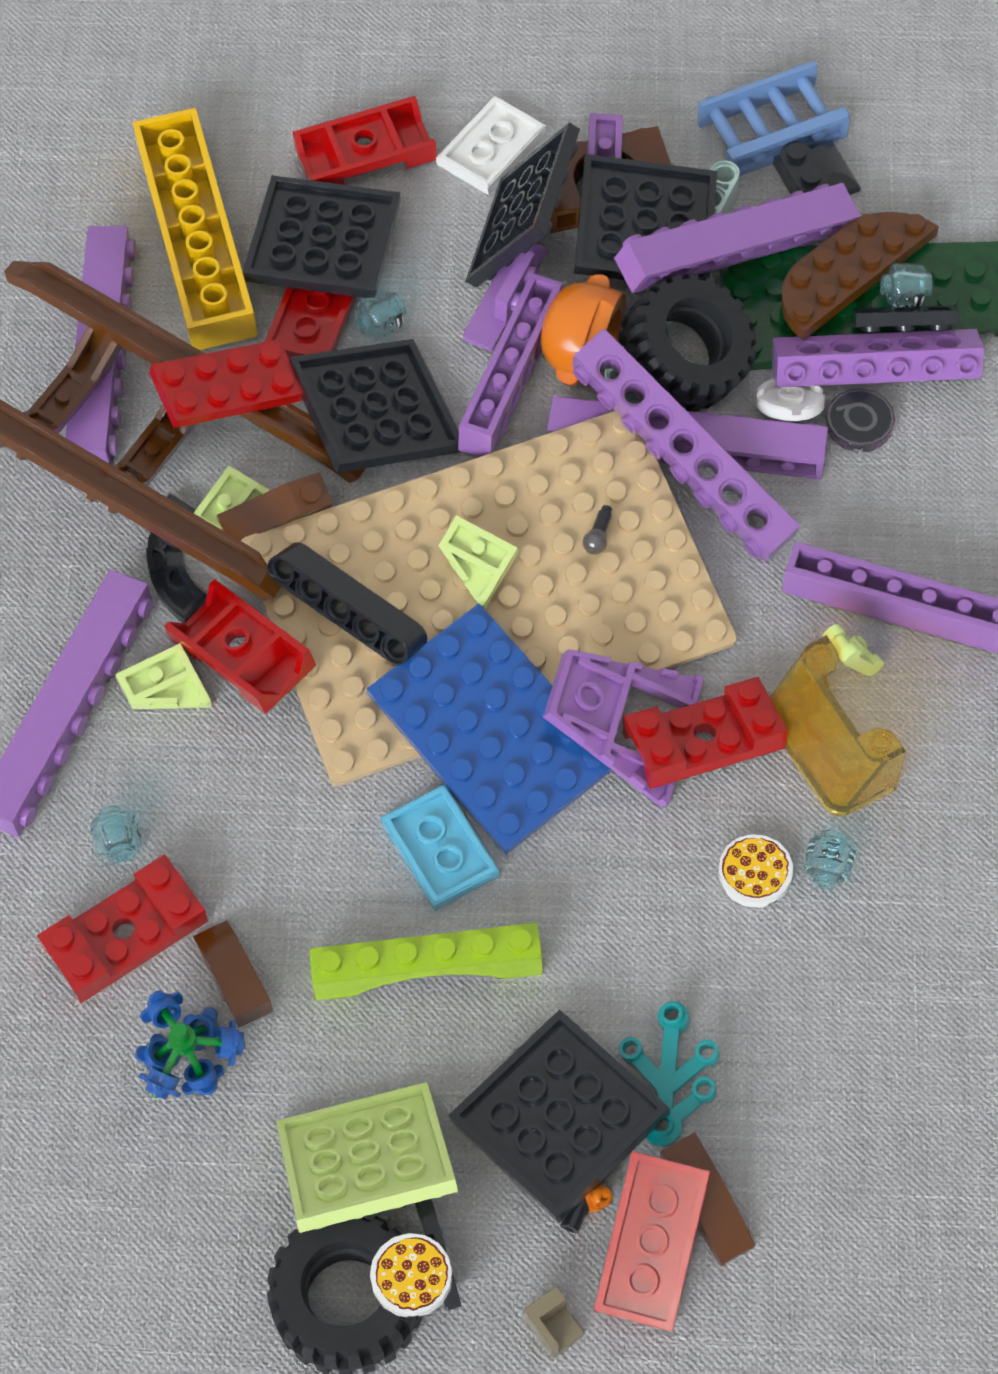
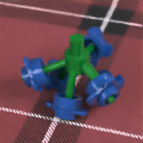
M161 990L153 992L149 997L147 1008L141 1012L140 1018L144 1023L152 1021L158 1028L170 1027L171 1030L168 1034V1039L161 1034H154L150 1037V1042L146 1046H139L135 1051L136 1059L139 1062H143L149 1069L148 1075L142 1073L139 1075L140 1079L147 1082L145 1090L151 1093L153 1098L167 1099L169 1094L180 1098L181 1093L175 1090L180 1079L171 1074V1071L179 1063V1056H187L190 1064L184 1071L186 1083L181 1087L185 1095L192 1093L210 1095L217 1090V1081L224 1075L225 1070L220 1064L214 1066L208 1059L198 1060L194 1051H201L206 1045L215 1046L216 1057L227 1058L228 1065L234 1066L236 1055L241 1056L245 1046L244 1033L237 1030L236 1021L231 1020L229 1027H219L217 1010L207 1007L201 1014H188L184 1017L183 1023H177L181 1016V1007L179 1005L183 1002L181 993L166 994Z

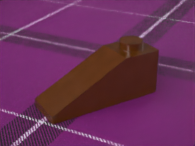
M318 472L281 485L219 513L216 517L223 531L241 541L246 536L255 533L259 534L293 520L326 510L333 503L321 473Z

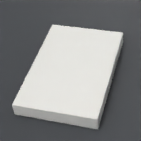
M494 96L436 157L437 165L489 195L499 184L500 179L510 172L545 135L546 125Z

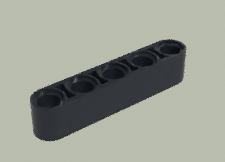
M294 542L268 561V573L278 585L387 661L395 665H401L413 657L427 643L426 631L418 622L305 544Z

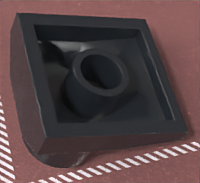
M833 140L811 145L791 142L781 149L779 155L774 156L773 166L790 194L800 190L803 193L810 192L822 184L832 186L844 183L849 195L860 192V185Z

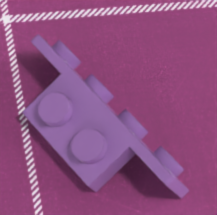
M534 243L527 253L519 254L509 267L504 266L497 272L463 333V340L488 351L494 350L530 274L538 273V268L546 255V247Z

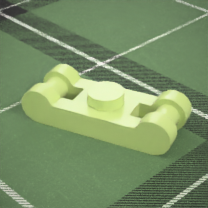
M839 624L831 626L822 635L825 643L837 651L838 658L845 666L868 677L876 674L884 666L883 660L877 654L873 655L868 650L869 644L862 636L856 637L853 635L851 638L846 636V632Z

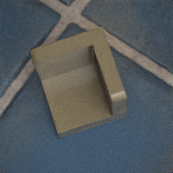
M557 1286L523 1309L524 1321L552 1359L583 1337V1330L567 1310L566 1299Z

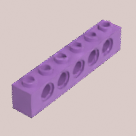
M534 273L530 274L459 424L458 451L477 457L495 452L542 351L540 340L543 320L555 295L563 289V282Z
M977 329L809 336L805 340H802L800 337L773 338L772 371L777 387L982 378L984 346Z

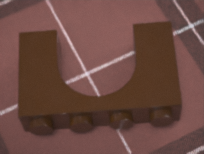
M658 126L622 133V159L671 165ZM587 141L576 142L579 145L578 150L569 162L567 169L570 170V174L566 182L561 186L559 192L561 201L550 220L553 223L550 231L551 234L578 228L580 196L576 184L583 175Z

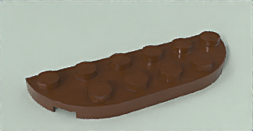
M901 212L864 214L843 226L800 259L786 275L781 296L782 313L791 330L802 340H805L898 267L900 263H903L935 238L938 234L939 226L925 219L922 215Z

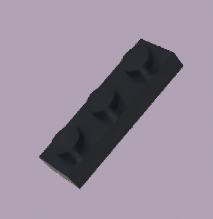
M954 305L852 308V322L855 327H861L862 332L881 331V326H895L896 331H914L917 325H929L930 330H948L949 325L959 324V310Z

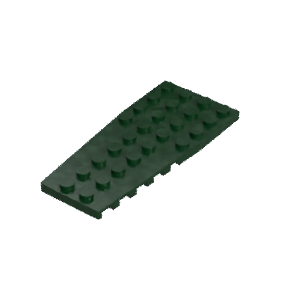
M998 241L927 243L905 260L901 266L896 267L810 336L939 331L930 330L929 325H917L914 331H896L895 326H881V331L862 332L861 327H855L852 322V308L912 306L914 296L924 294L925 299L921 306L954 305L959 310V324L949 325L948 330L977 329L979 335L994 332L995 336L998 337ZM817 246L795 247L719 269L722 285L731 291L729 294L731 297L742 302L744 314H749L753 323L750 330L755 331L757 344L752 347L756 350L754 362L750 365V371L772 369L773 338L798 337L791 330L782 313L781 296L783 282L789 270ZM910 297L911 300L906 301L905 298Z

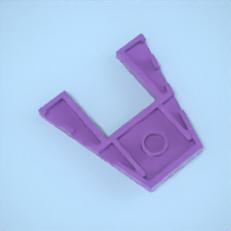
M568 649L562 654L543 718L663 808L670 802L675 782L650 789L647 784L644 764L640 754L614 742L630 686H633L671 705L682 708L698 702L704 677L701 675H695L694 677L680 675L678 671L665 668L661 670L645 668L643 664L629 662L628 664L611 661L610 657Z

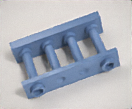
M816 61L797 65L790 70L698 102L697 124L699 128L715 124L729 148L726 150V161H731L737 165L740 172L739 176L772 165L774 156L779 155L781 149L788 143L801 142L811 145L829 140L834 142L847 137L850 115L845 107L828 111L814 88L818 68ZM802 92L817 117L803 122L799 121L785 97ZM772 102L787 128L770 132L756 108ZM744 113L758 138L741 143L726 118Z

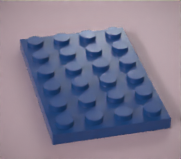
M477 604L423 645L408 661L397 665L367 688L368 696L506 855L613 771L543 718L552 685L480 604Z

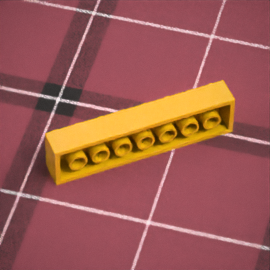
M196 107L132 122L190 344L198 350L258 337L254 311Z

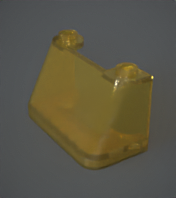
M826 635L804 648L769 697L788 729L785 750L823 807L835 816H846L897 790L906 750L898 738L885 728H874L861 735L829 689L830 683L826 677L836 670L839 655Z

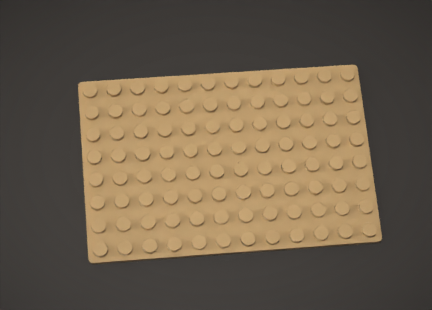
M616 411L293 520L265 532L246 536L241 540L243 543L259 551L267 565L270 558L292 543L300 542L305 544L418 622L426 631L427 642H429L477 605V602L438 546L457 515L518 548V555L485 610L552 686L562 654L568 649L610 657L611 661L625 664L635 662L643 664L645 668L661 670L663 668L670 669L732 647L737 639L657 458L647 450L645 446L646 441L638 433L634 435L624 427L621 422L622 417ZM603 505H608L612 508V517L606 531V549L600 554H590L583 547V537L593 528L598 511L601 510ZM281 587L274 598L267 601L262 600L269 620L307 647L317 665L295 686V690L332 785L340 786L421 757L367 694L369 686L397 665L387 661L283 587Z

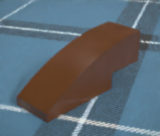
M227 920L193 936L238 1028L273 1012L271 1001Z
M694 1132L663 1149L660 1152V1158L712 1171L698 1230L719 1265L723 1266L753 1249L755 1243L696 1133Z

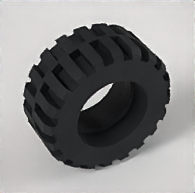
M687 273L683 277L675 274L668 276L665 280H659L642 295L623 319L621 324L623 330L619 333V344L624 346V349L683 408L685 407L686 411L697 412L701 408L708 409L716 405L746 378L751 370L750 365L754 362L756 350L752 347L757 343L755 331L750 330V327L753 325L749 314H744L742 302L729 295L731 291L724 285L721 287L716 286L715 280L707 277L699 280L698 275ZM666 322H679L692 328L706 345L709 365L695 364L679 355L668 339Z
M375 1215L371 1221L364 1216L359 1219H351L302 1233L295 1229L287 1236L289 1245L286 1248L280 1246L274 1256L276 1265L269 1269L267 1279L270 1287L267 1292V1299L272 1319L281 1340L288 1350L292 1349L296 1358L305 1365L309 1363L314 1364L319 1372L329 1374L330 1370L333 1369L338 1370L339 1374H352V1370L363 1368L364 1374L375 1371L374 1364L383 1360L387 1365L397 1358L395 1351L400 1346L406 1349L412 1341L411 1333L413 1329L419 1328L422 1316H397L383 1308L381 1304L369 1318L351 1326H333L324 1323L314 1315L309 1305V1288L316 1276L326 1267L337 1262L349 1260L363 1262L371 1266L373 1258L382 1245L393 1237L403 1235L397 1228L390 1230L387 1227L386 1220Z

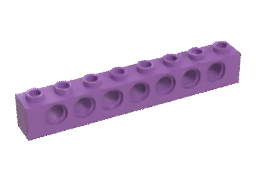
M605 328L574 354L572 367L574 368L573 373L583 385L587 386L590 384L597 391V398L608 410L613 408L622 417L621 422L624 427L634 435L638 433L646 441L645 446L655 458L660 459L662 457L669 464V470L674 478L681 484L686 482L695 491L694 496L697 501L706 509L711 507L720 516L718 518L720 524L729 533L733 534L736 532L744 541L743 546L751 556L756 559L760 557L766 563L796 536L800 525ZM604 369H613L618 373V377L611 380L606 379L600 372ZM629 393H636L641 396L643 401L638 404H631L624 396ZM659 417L666 422L667 426L657 429L650 425L649 420ZM677 442H685L690 446L691 451L682 454L677 452L673 445ZM703 466L710 467L714 470L716 476L704 478L698 473V469ZM733 491L738 494L740 501L728 503L724 500L722 493ZM758 516L764 521L765 526L753 528L748 524L747 518Z

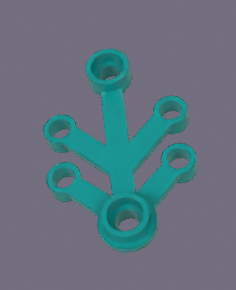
M676 1001L665 1003L659 1009L657 1015L661 1029L664 1031L660 1070L644 1054L638 1039L627 1037L619 1044V1053L622 1059L627 1063L633 1064L658 1092V1098L670 1109L671 1114L663 1120L669 1122L668 1128L664 1131H658L655 1128L646 1137L650 1143L659 1147H667L677 1142L683 1131L682 1122L701 1105L712 1102L717 1095V1089L713 1080L709 1077H699L692 1084L693 1093L673 1107L674 1094L703 1069L715 1065L720 1059V1052L716 1043L711 1040H703L697 1044L695 1055L677 1070L679 1036L688 1029L690 1017L686 1007ZM671 1011L679 1012L678 1017L674 1020L666 1019V1015ZM629 1046L638 1047L633 1055H626V1048ZM707 1048L714 1050V1054L709 1058L701 1056L702 1051ZM703 1085L711 1087V1091L707 1095L698 1094V1089Z

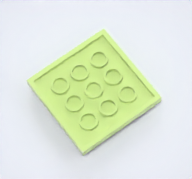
M427 1082L276 1121L299 1233L458 1192Z

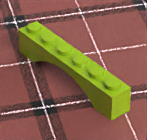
M537 922L309 948L312 986L316 1001L352 997L386 984L428 976L480 975L509 979L542 975V954Z

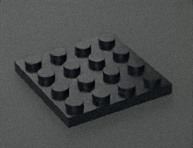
M569 122L500 179L465 282L478 287L487 279L489 281L492 280L504 266L509 267L515 257L521 253H527L537 240H544L548 236L553 226V223L550 221L552 214L561 201V196L559 195L561 186L566 182L570 174V170L567 169L569 162L578 150L579 145L576 141L580 128Z
M585 154L574 274L588 276L604 275L607 278L625 280L614 259L622 249L623 242L636 234H641L644 237L663 227L673 229L689 220L696 219L699 222L713 215L715 211L717 171ZM710 272L699 274L698 279L710 278Z
M271 175L242 272L245 282L375 299L401 202L400 192Z
M414 339L292 356L289 358L304 393L302 400L336 473L461 452L458 451L459 431Z
M559 1009L448 1116L456 1127L559 1223L671 1113L669 1107Z

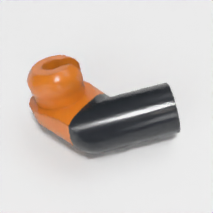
M598 1184L561 1221L560 1227L571 1233H579L585 1215L602 1210L611 1204L613 1199L611 1190L607 1186Z

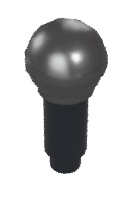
M603 505L601 510L598 511L593 528L583 537V547L590 554H600L606 549V531L612 517V508L608 505Z

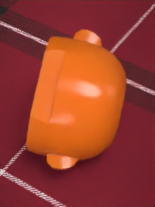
M593 275L586 282L573 283L564 287L555 295L545 314L541 330L540 347L547 363L556 370L557 378L567 386L572 387L579 383V380L573 373L572 363L574 354L603 328L618 342L619 333L622 328L621 324L625 316L627 299L624 293L611 288V282L607 276ZM605 369L600 372L603 377Z

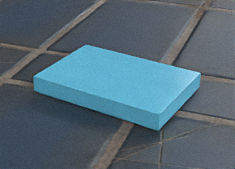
M445 784L380 817L383 827L434 911L500 876L498 868Z

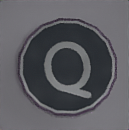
M863 388L849 389L838 394L829 403L826 413L827 433L836 444L851 451L863 449V452H867L883 446L891 437L895 423L894 410L888 400L875 391Z

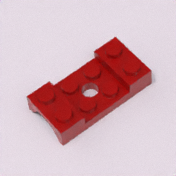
M416 96L292 132L295 151L307 180L345 185L344 179L401 162H404L406 169L436 161L437 157L436 142L434 139L430 140L422 122ZM362 138H368L372 141L368 145H359L356 143L358 140Z
M216 579L209 583L205 605L185 623L168 622L163 626L172 643L175 645L181 643L185 653L194 660L199 658L238 688L241 696L265 715L317 666L307 647ZM235 638H246L241 645L237 647L230 646V643Z
M754 677L725 686L724 695L665 713H661L658 706L625 715L623 717L622 734L625 739L632 738L643 760L647 784L652 789L785 749L788 729L759 677ZM705 732L712 735L713 739L703 741L696 738L695 735Z
M165 854L133 874L135 878L133 882L73 920L68 915L37 935L42 948L52 958L65 977L80 1004L209 922L205 909ZM131 924L134 926V932L130 937L120 939L114 936L118 926Z

